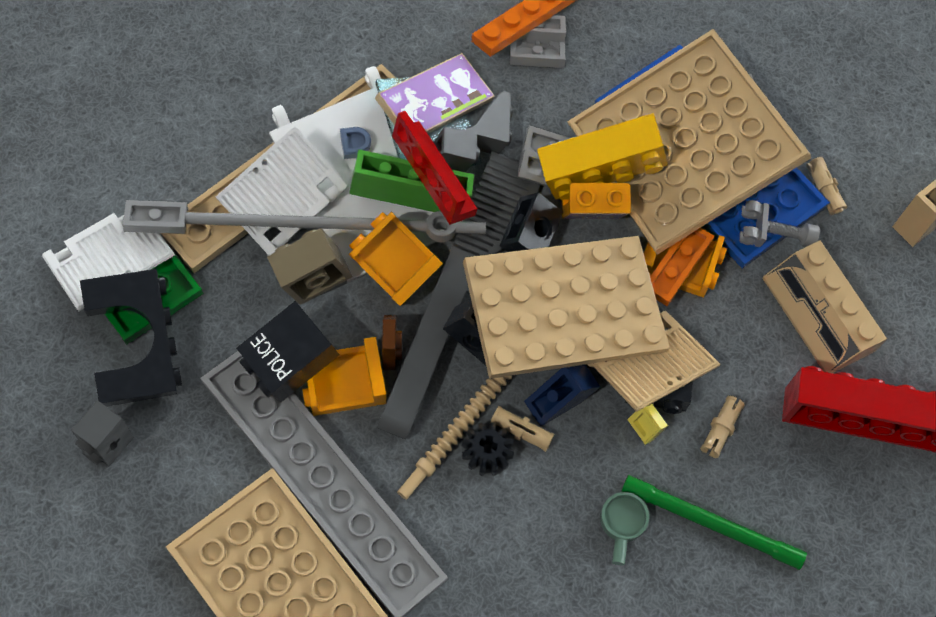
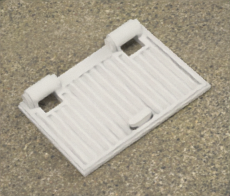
M294 126L223 189L216 198L230 214L316 216L344 192L349 184L304 134ZM328 177L334 185L323 194L317 186ZM242 226L268 255L273 254L278 247L285 245L301 229L277 227L281 232L269 241L264 234L271 227Z
M113 213L64 241L67 247L53 254L50 249L44 252L42 257L79 312L84 309L80 280L151 270L175 256L161 234L124 232L122 226L124 215L117 218Z

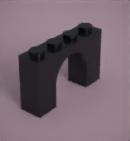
M157 269L80 280L84 311L87 316L129 311L145 318L154 331L153 346L149 354L141 362L126 368L94 373L98 401L108 407L176 395V386H182L180 369L179 367L173 368L171 356L177 355L175 338H168L166 326L172 325L170 308H163L161 296L167 295L165 278H158Z

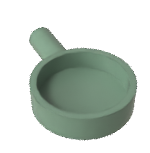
M619 492L610 496L600 512V522L603 530L609 537L615 540L612 564L625 565L628 542L639 538L649 523L647 505L640 497L633 493Z

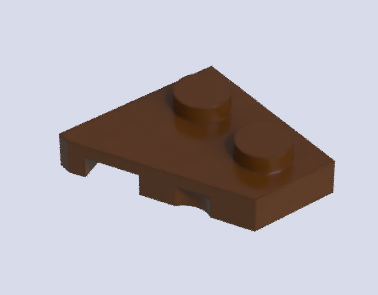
M384 315L383 370H395L396 360H402V331H396L397 315Z

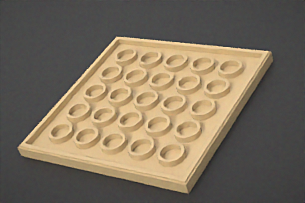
M714 29L567 121L575 135L580 136L654 113L668 166L663 167L661 171L654 174L642 173L635 175L632 180L624 183L630 184L631 213L629 215L656 254L661 253L811 159L810 152Z

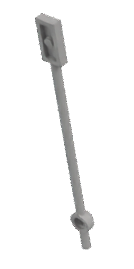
M126 200L122 226L124 232L185 234L186 224L373 230L374 228L370 224L375 218L188 212L187 202ZM441 211L432 213L427 220L399 219L411 232H427L429 238L436 242H447L454 237L455 233L486 234V222L459 221L449 225Z

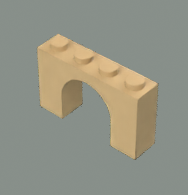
M936 180L914 197L892 226L912 247L936 229Z

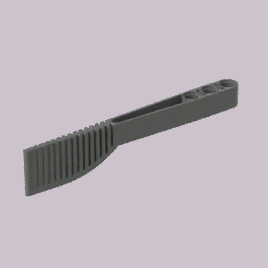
M492 151L472 198V201L478 208L476 215L463 220V222H486V234H457L377 426L378 429L406 440L449 335L443 330V327L454 307L462 303L468 288L463 266L465 257L501 253L504 249L499 245L520 197L538 192L540 184L517 178L518 161Z

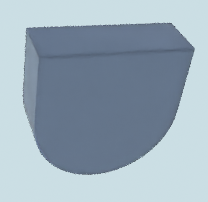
M360 127L340 129L344 159L357 158L358 149L370 150L371 137L365 129Z

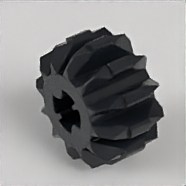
M481 422L478 424V432L471 428L467 431L468 438L462 440L461 446L466 449L462 452V459L470 460L468 464L470 470L475 469L479 465V475L484 476L486 468H490L491 474L495 476L498 473V466L502 469L508 468L509 463L507 459H513L514 451L509 449L513 446L514 440L512 438H505L507 435L506 428L497 432L495 422L491 423L490 429H486L485 425ZM485 444L492 445L491 453L484 452Z

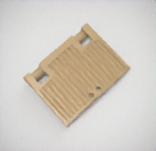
M667 311L660 313L664 329L668 328L665 331L670 347L667 352L587 364L590 367H594L636 412L720 366V363Z

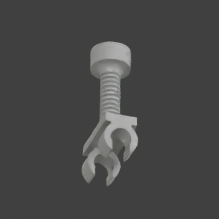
M748 200L745 206L742 205V216L744 218L757 219L756 227L745 226L743 232L740 231L739 241L743 244L761 247L767 240V232L798 238L800 245L805 247L818 242L820 227L818 225L805 223L800 228L768 221L769 204Z

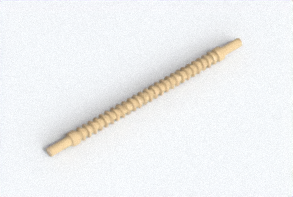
M512 375L486 379L487 385H481V392H475L476 398H470L471 404L464 405L465 411H459L460 417L454 418V424L448 425L449 430L442 432L443 438H437L438 444H432V451H426V457H421L418 460L415 471L397 491L402 498L407 500L426 476H432L436 471L435 465H441L440 459L447 457L446 451H452L451 445L458 444L457 438H463L462 432L469 430L468 425H474L473 419L480 418L479 412L485 411L484 406L491 404L490 399L496 398L495 392H501L500 386H506V379H512Z

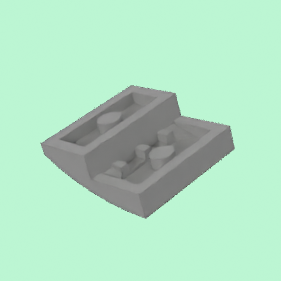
M554 15L511 43L510 65L564 68L566 60V17Z
M529 125L524 138L517 178L548 187L537 149L570 138Z

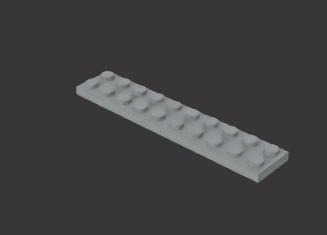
M239 351L202 376L200 379L205 387L270 467L276 471L305 510L393 617H404L448 580L447 575L294 393L282 402L273 395L268 398L256 384L260 381L257 374L253 373L250 375L240 364L239 361L243 357Z

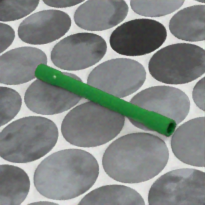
M628 475L621 492L633 493L645 503L654 504L766 553L773 559L798 570L802 568L805 562L807 552L782 541L773 540L663 492L655 486L631 475Z

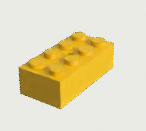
M654 113L537 149L545 181L554 198H560L561 200L569 199V186L571 183H612L615 181L624 183L632 180L635 175L642 173L654 174L661 171L663 167L668 166Z

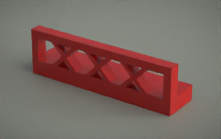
M406 111L399 112L392 137L449 225L474 217L478 208L420 121L413 122Z

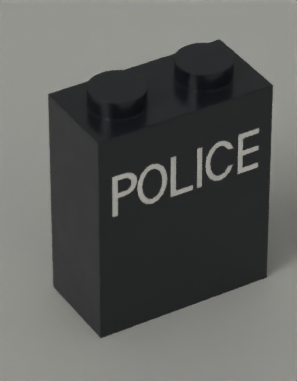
M296 301L236 348L243 357L239 361L243 368L250 375L256 373L260 378V381L256 384L268 398L273 395L280 402L284 401L340 355Z

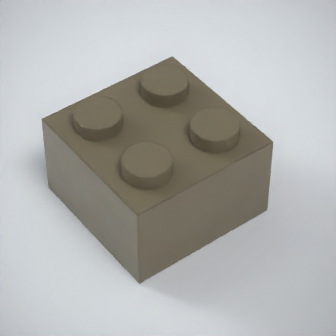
M322 228L306 232L302 235L301 239L292 244L278 247L273 254L267 257L281 288L300 305L353 277L339 247Z

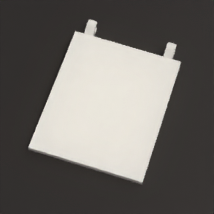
M373 66L365 70V81L371 88L370 90L290 123L282 105L272 109V118L278 127L269 132L274 144L296 126L349 184L344 192L316 215L317 217L376 219L382 212L388 215L392 211L398 219L427 220L434 213L349 194L356 158L344 159L340 138L341 128H363L371 137L369 152L407 160L392 137L395 125L375 100L379 92L396 84L394 80L383 84L376 67ZM327 177L317 188L324 194L334 183ZM323 229L339 247L353 276L347 280V283L368 274L348 254L352 251L349 245L361 233L366 237L372 230ZM412 232L425 246L436 242L429 238L427 232Z

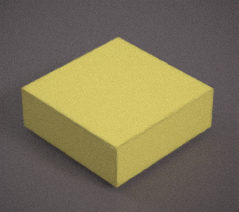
M653 404L638 412L635 411L627 419L645 445L653 441L668 427Z

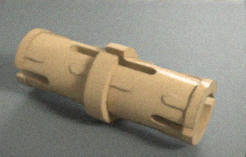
M817 157L809 161L810 163H807L806 167L814 179L815 187L830 202L827 206L829 214L834 215L844 211L843 209H846L847 205L837 188L838 182L830 174L824 158Z
M734 396L726 397L718 417H714L710 424L712 428L700 448L704 453H707L708 449L711 450L709 455L713 458H719L728 436L733 435L735 431L734 424L745 406L742 400H739L734 405L737 399Z
M498 406L490 422H495L496 426L502 429L506 428L509 433L515 435L514 439L518 441L523 439L543 449L545 452L555 435L531 423L530 418L526 416L521 418L503 409L501 406Z

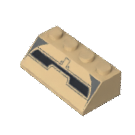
M821 240L795 252L763 276V280L824 372L834 373L875 352L886 341V336Z

